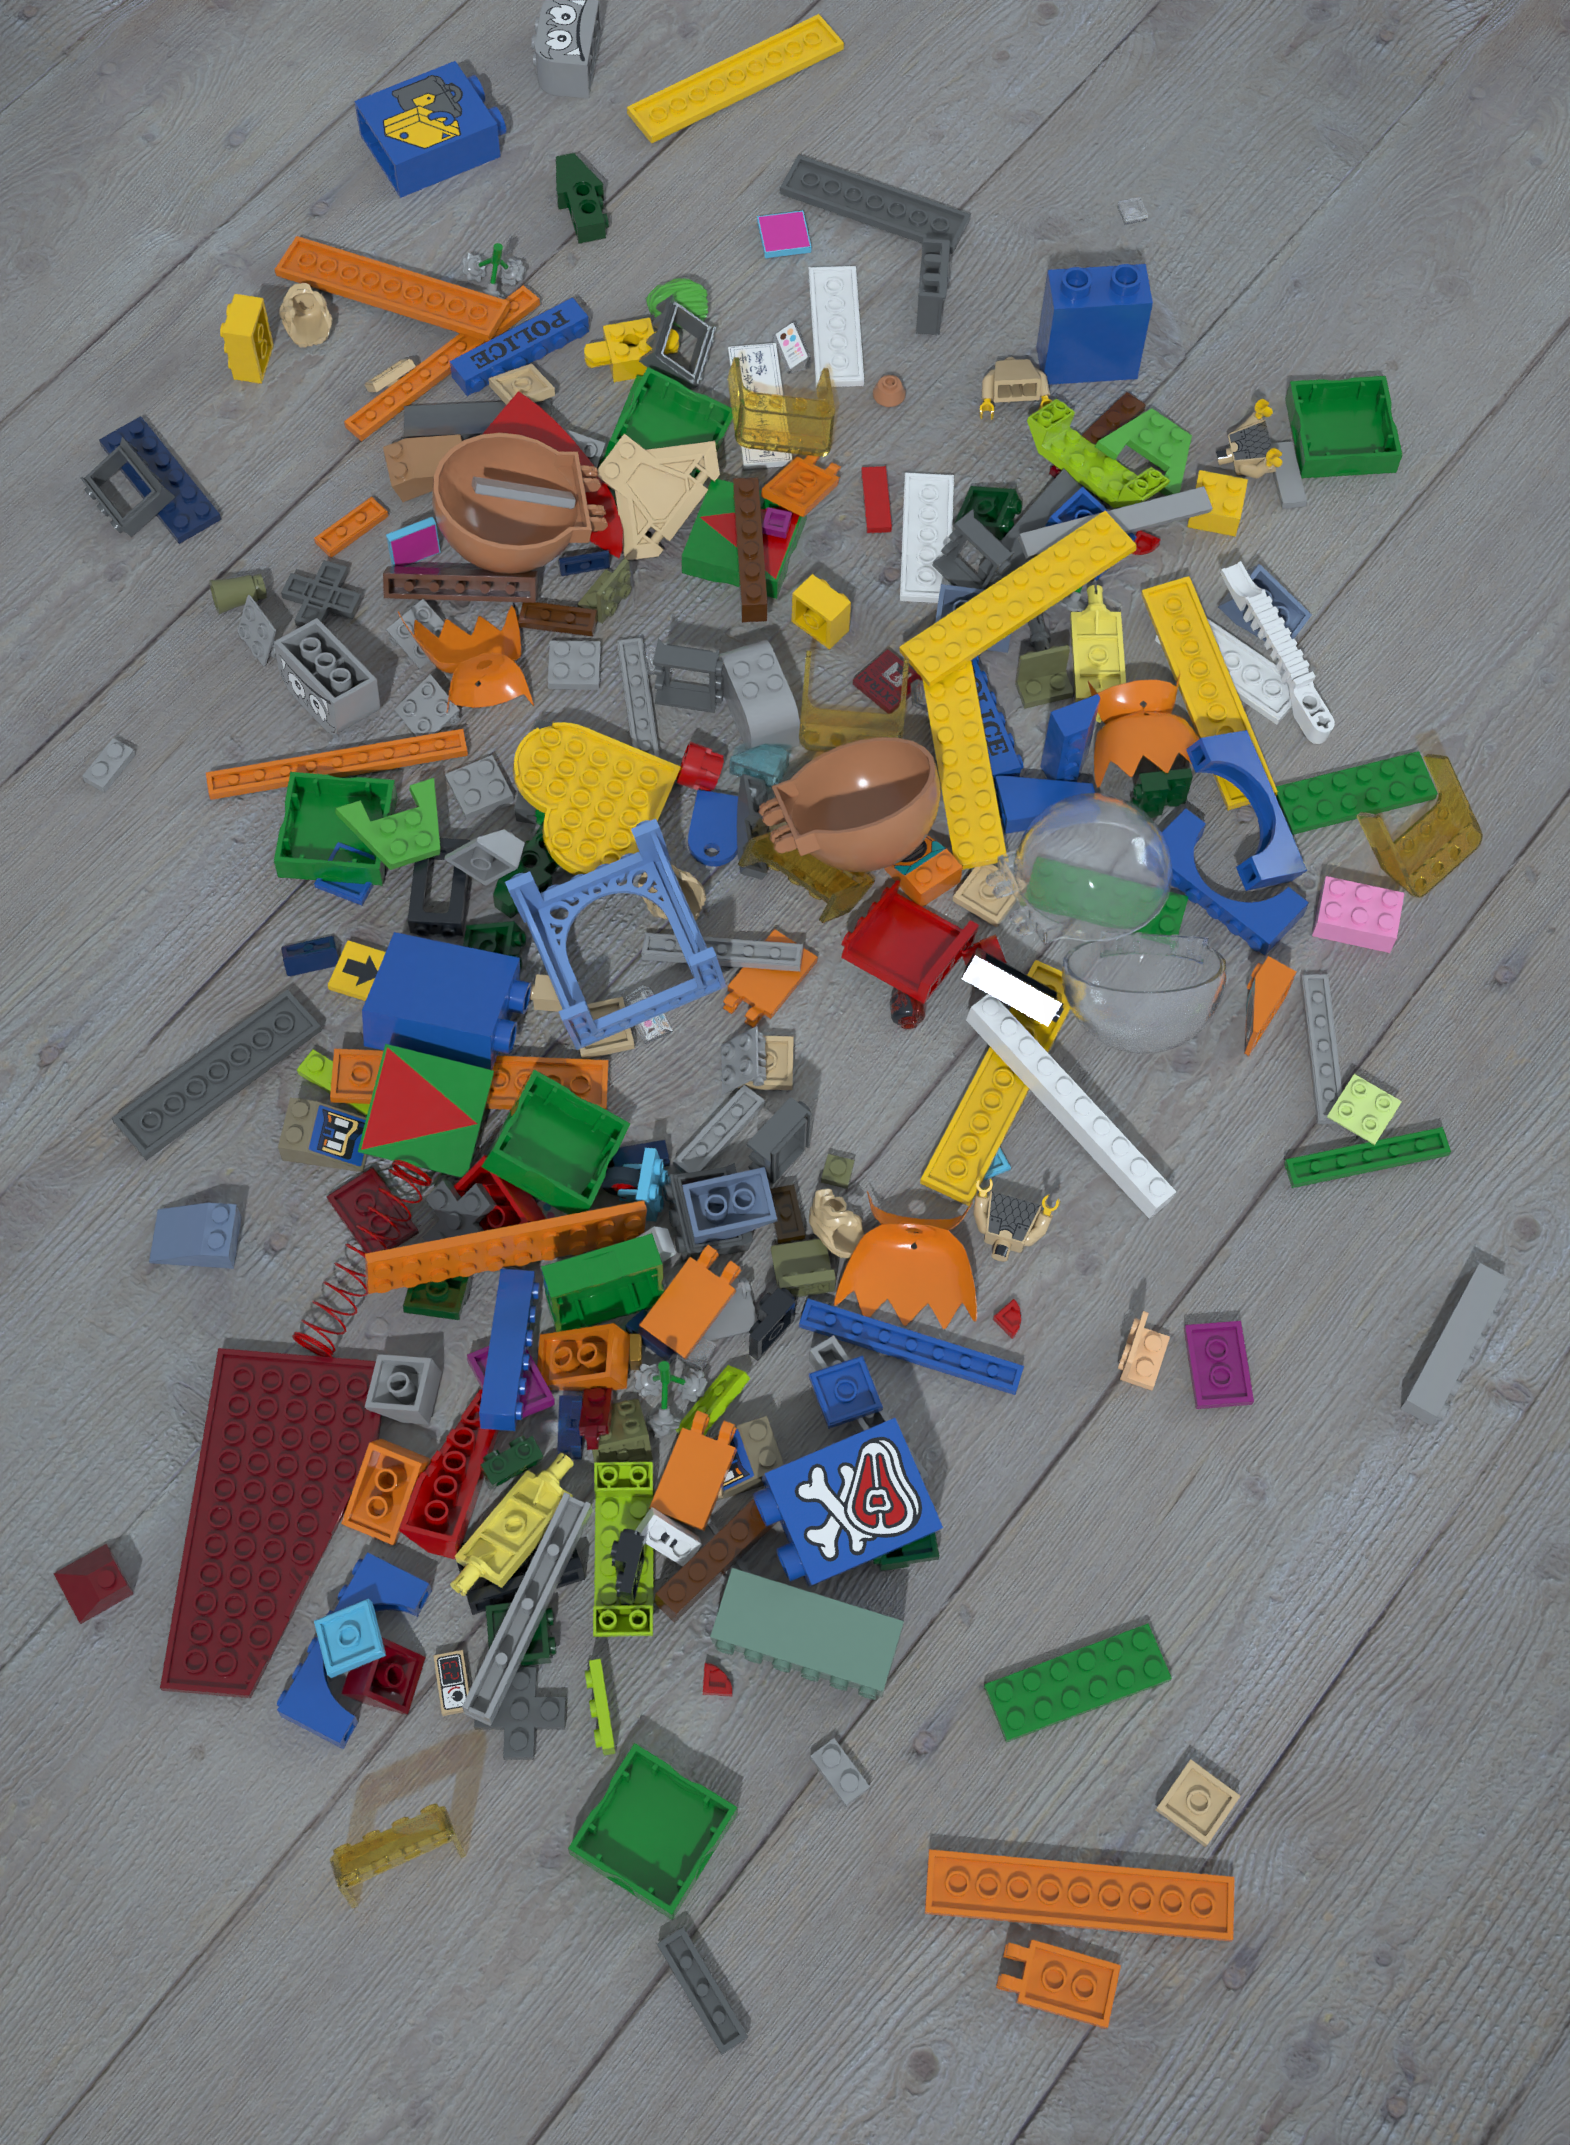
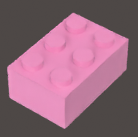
M1326 876L1319 894L1312 936L1390 953L1397 939L1404 893Z

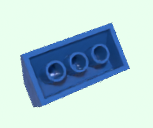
M1098 694L1050 713L1040 766L1048 780L1078 781L1089 753L1100 702Z

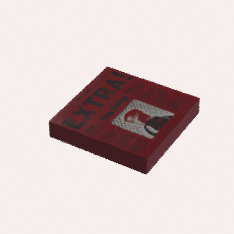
M887 649L853 679V685L890 715L923 686V680L918 673Z

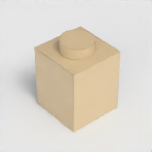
M536 974L535 984H531L530 1000H533L534 1010L556 1012L563 1010L549 976Z

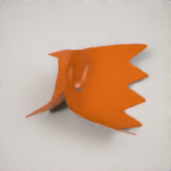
M511 605L501 631L481 616H478L472 635H469L446 619L439 638L417 620H414L413 634L398 612L406 628L428 659L437 669L453 674L446 713H448L450 701L454 705L478 708L501 704L523 694L534 706L525 676L521 668L515 663L521 656V637L513 605ZM479 681L481 684L477 687L475 684Z
M1180 674L1176 686L1161 680H1137L1112 686L1099 693L1096 692L1088 681L1091 696L1097 694L1100 696L1098 714L1105 724L1098 731L1095 742L1094 775L1097 788L1100 787L1110 761L1130 777H1133L1143 756L1165 773H1169L1178 753L1191 763L1186 749L1198 741L1199 738L1184 718L1171 714L1175 705ZM1142 701L1147 703L1145 707L1140 705Z
M867 1191L871 1211L881 1225L870 1230L860 1239L840 1280L834 1306L841 1303L847 1295L854 1291L862 1315L870 1317L888 1299L903 1326H907L929 1304L942 1328L946 1329L957 1309L963 1303L972 1320L976 1322V1292L968 1256L963 1244L950 1232L963 1220L972 1203L964 1214L952 1219H918L884 1212L873 1205ZM913 1243L917 1245L916 1249L911 1248Z

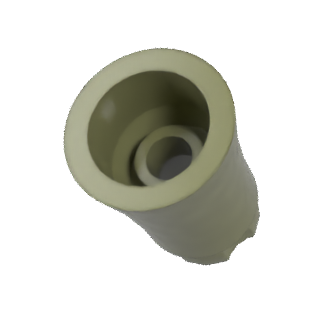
M261 574L209 580L213 602L218 615L245 605L248 595L255 602L267 598Z

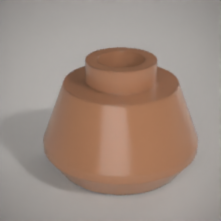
M893 375L883 376L873 388L875 401L884 407H895L901 404L906 396L902 382Z

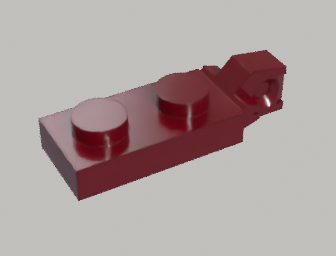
M612 1388L584 1389L579 1431L580 1436H585L587 1450L599 1449L600 1435L609 1434L614 1400Z

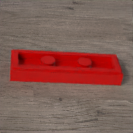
M886 466L861 467L867 533L891 532L892 524Z

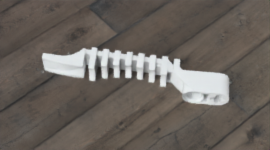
M1241 561L1226 569L1223 568L1220 573L1239 610H1244L1246 604L1248 605V609L1243 617L1245 622L1247 623L1254 619L1251 628L1253 631L1261 628L1258 637L1260 640L1265 637L1267 638L1264 646L1267 650L1272 647L1273 651L1270 656L1273 661L1277 658L1279 659L1276 666L1278 672L1285 670L1281 681L1284 685L1286 683L1289 685L1295 720L1310 742L1314 744L1325 742L1335 725V721L1314 687L1313 681L1316 676L1313 671L1309 673L1308 668L1310 664L1307 660L1304 661L1302 657L1304 655L1301 649H1297L1296 640L1290 637L1291 632L1289 628L1284 626L1285 621L1282 617L1279 618V611L1276 606H1272L1273 600L1270 596L1266 595L1265 589L1255 585Z

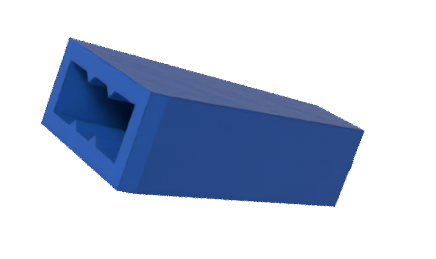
M1011 776L995 777L994 786L1005 834L1096 819L1098 808H1101L1100 794L1095 793L1092 783Z

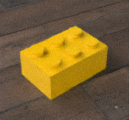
M234 294L232 303L227 305L226 322H223L220 328V336L224 338L225 342L224 352L228 355V368L231 369L234 380L262 384L274 347L264 299Z

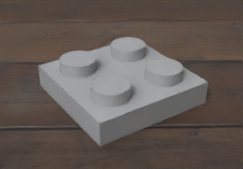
M550 641L548 689L599 690L601 642Z
M493 755L445 774V779L466 820L514 801V796Z

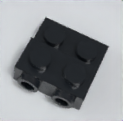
M777 1288L772 1294L768 1292L759 1303V1320L749 1330V1355L757 1361L794 1322V1296L785 1288Z
M623 1529L619 1541L614 1540L610 1557L612 1558V1566L616 1568L617 1576L616 1596L620 1597L621 1606L634 1605L646 1556L645 1536H641L640 1532L632 1529Z

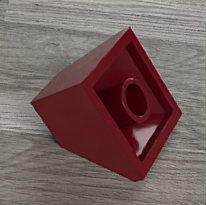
M107 1544L53 1573L80 1624L134 1594Z
M382 1637L386 1656L348 1671L341 1694L366 1705L408 1715L426 1657Z

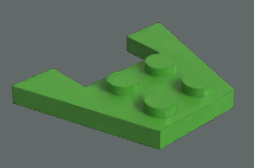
M1151 408L1099 440L1095 447L1115 460L1125 445H1127L1166 472L1164 476L1170 480V483L1159 492L1169 496L1180 493L1192 435Z
M434 778L410 785L409 791L417 805L416 808L370 822L361 801H357L336 808L335 814L390 870L440 855Z

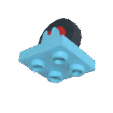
M645 1148L642 1164H623V1167L607 1168L602 1188L606 1192L620 1197V1201L633 1203L644 1200L647 1208L646 1221L657 1222L658 1212L663 1211L664 1197L661 1194L663 1185L666 1184L668 1179V1171L665 1170L663 1159H660L655 1148Z

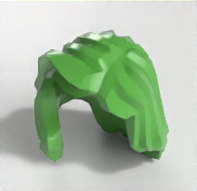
M677 278L665 284L657 285L645 298L649 312L655 318L662 314L656 309V306L672 294L674 301L704 322L705 318H707V290L690 279ZM673 321L672 325L682 328Z

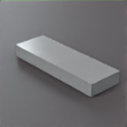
M1292 441L1271 443L1272 448L1282 452V456L1279 457L1282 460V465L1276 467V472H1273L1281 508L1305 507L1307 498Z

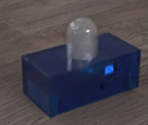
M559 1395L558 1419L542 1420L539 1424V1431L544 1436H558V1454L563 1453L564 1456L567 1455L571 1460H582L583 1436H580L579 1422L583 1398L582 1396Z

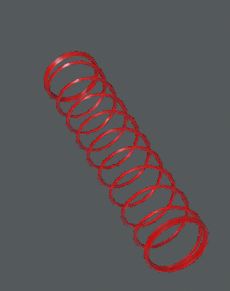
M394 1160L392 1163L394 1170H388L391 1174L409 1183L417 1191L420 1199L418 1201L406 1200L392 1195L381 1187L378 1190L400 1203L408 1212L409 1218H393L382 1214L371 1206H367V1209L387 1220L396 1229L399 1236L397 1238L384 1237L370 1232L360 1225H356L358 1229L374 1237L386 1250H388L387 1246L379 1238L398 1240L401 1237L399 1229L391 1220L406 1222L412 1219L411 1212L401 1201L407 1203H419L422 1201V1195L413 1183L427 1187L432 1183L431 1178L424 1171L402 1160ZM398 1165L414 1171L415 1173L423 1177L426 1181L420 1180L408 1174ZM348 1243L345 1244V1246L356 1251L365 1258V1254L367 1253L356 1249ZM337 1262L334 1264L357 1279L365 1288L366 1293L355 1294L337 1288L326 1281L323 1283L347 1299L354 1307L355 1312L345 1313L324 1306L315 1300L312 1302L332 1315L342 1325L344 1331H330L303 1319L301 1320V1322L323 1336L333 1347V1350L304 1333L294 1332L292 1338L304 1348L319 1356L330 1358L336 1351L335 1346L321 1331L336 1335L347 1332L344 1323L332 1312L347 1316L356 1315L358 1313L357 1307L345 1294L358 1297L368 1295L366 1285L356 1276L366 1277V1275L350 1270ZM304 1340H306V1341L312 1343L313 1345L319 1347L320 1349H318V1348H316V1347L310 1345L309 1343L305 1342Z

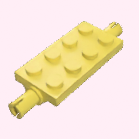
M1094 585L1087 588L1088 606L1082 612H1071L1070 614L1075 703L1091 697L1088 681L1097 693L1112 686L1126 683L1121 612H1111L1103 604V587L1097 585V592H1095ZM1097 712L1096 721L1101 723L1102 720Z
M559 1453L546 1471L542 1470L537 1475L527 1470L455 1555L457 1563L465 1567L454 1581L450 1583L451 1587L458 1594L460 1593L462 1596H465L479 1577H484L502 1588L540 1543L564 1492L570 1494L563 1490L559 1483L562 1477L574 1465L567 1455L564 1456L563 1453Z

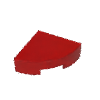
M1137 531L1135 535L1137 538L1134 541L1136 551L1131 554H1148L1160 545L1161 539L1144 531Z
M1015 1299L993 1316V1320L1011 1339L1017 1335L1021 1325L1020 1307Z
M705 1663L703 1695L732 1697V1685L726 1674L716 1665Z

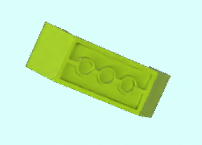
M1058 399L1033 413L1027 419L1038 453L1059 469H1065L1077 482L1113 508L1144 502L1170 483L1168 478L1152 467L1137 476L1134 472L1121 465L1116 459L1113 460L1098 450L1095 444H1092L1077 431L1070 428L1075 411Z
M653 1462L594 1463L595 1588L593 1637L653 1636L654 1548L645 1543L646 1556L633 1606H621V1599L616 1596V1568L612 1566V1558L610 1557L614 1540L619 1541L623 1529L636 1530L650 1510L649 1507L654 1498Z

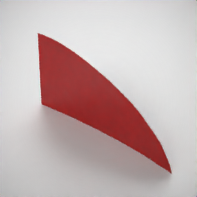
M519 391L483 433H508L529 437L559 452H578L580 466H594L568 433L541 407ZM599 479L601 485L599 490L596 492H585L587 505L604 506L606 514L603 517L606 518L608 527L603 531H592L590 542L605 551L608 550L610 554L619 559L623 546V528L614 497L608 486Z

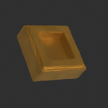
M630 1334V1369L640 1370L639 1368L642 1364V1337L640 1334Z

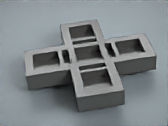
M323 560L314 580L290 573L281 595L282 599L302 604L295 618L296 626L301 627L316 618L324 624L329 613L353 620L362 597L360 593L341 588L348 574L346 566Z
M442 1180L425 1198L440 1220L422 1238L425 1242L482 1232L484 1230L479 1223L497 1204L482 1183H475L461 1198L449 1180Z
M536 1667L518 1668L491 1726L474 1719L475 1730H504V1760H534L535 1729H565L566 1698L536 1697Z

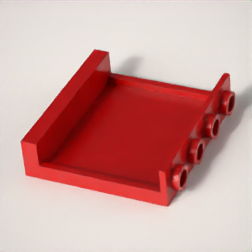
M897 880L891 888L886 887L878 903L875 901L872 903L867 916L860 917L854 931H849L845 935L841 944L844 946L841 958L925 1004L962 958V951L971 947L979 924L970 920L961 929L898 894L900 881Z

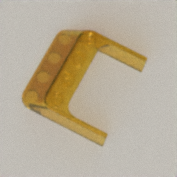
M739 357L733 358L728 374V386L737 443L748 449L819 457L828 455L832 446L835 417L829 369L823 368L816 388L818 400L757 393L748 390L742 382Z
M806 651L799 742L802 747L810 751L828 752L838 746L858 740L877 737L903 739L909 659L904 658L899 708L893 713L881 714L819 709L811 705L808 694L812 651Z
M1426 754L1423 757L1438 789L1436 804L1394 842L1380 815L1360 812L1357 815V819L1381 869L1411 896L1418 898L1430 892L1481 845L1483 837L1481 828L1449 758L1443 755Z
M772 832L752 838L738 863L742 868L758 862L767 863L769 868L781 871L788 876L787 879L791 883L807 889L809 895L813 898L826 902L827 905L819 918V921L822 923L850 913L875 883V879L868 872H850L828 866L809 853L800 856L797 849L782 854L778 853L773 847L774 843L770 840Z
M437 1803L431 1804L420 1811L421 1814L412 1819H409V1817L400 1818L391 1824L392 1828L381 1833L380 1830L372 1831L362 1837L363 1841L351 1846L350 1843H347L333 1850L334 1855L329 1861L338 1889L352 1909L357 1907L358 1904L351 1887L453 1841L460 1858L466 1857L460 1838L445 1806L439 1807Z

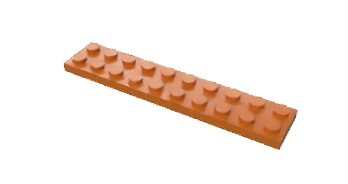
M299 236L295 237L274 269L278 277L297 283H307L310 287L487 342L493 338L510 310V302Z
M334 1049L330 1101L333 1103L370 1104L383 1051ZM497 1056L492 1069L495 1073L486 1109L511 1110L523 1085L533 1070H536L565 1086L581 1099L597 1104L607 1110L608 1060Z
M643 1200L365 1254L368 1294L386 1293L392 1289L403 1287L412 1288L418 1284L432 1281L442 1282L459 1276L468 1277L479 1272H494L505 1267L524 1266L541 1260L550 1261L561 1256L580 1255L587 1251L628 1241L645 1232L647 1208Z
M929 1849L924 1914L1232 1942L1235 1877Z

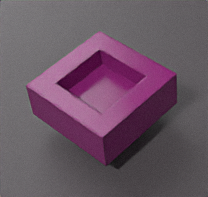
M768 507L762 524V534L786 538L792 520V512Z

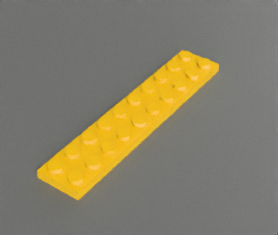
M817 14L628 106L627 114L652 144L844 50V42L820 14Z
M1105 510L899 647L900 653L925 683L931 687L1136 551V544Z
M1190 576L1142 590V599L1176 684L1180 674L1178 689L1198 738L1247 730L1273 792L1277 796L1278 791ZM1213 774L1227 811L1251 804L1235 785Z
M971 660L931 687L923 680L954 858L963 867L962 870L1008 861Z
M1035 960L1027 975L1062 994L1063 1012L1057 1022L1051 1021L1048 1027L1013 1007H1010L1009 1012L1049 1053L1083 987L1084 981ZM989 1047L920 1179V1184L967 1206L972 1203L978 1191L976 1187L977 1178L980 1176L979 1185L981 1186L1030 1090L991 1047Z

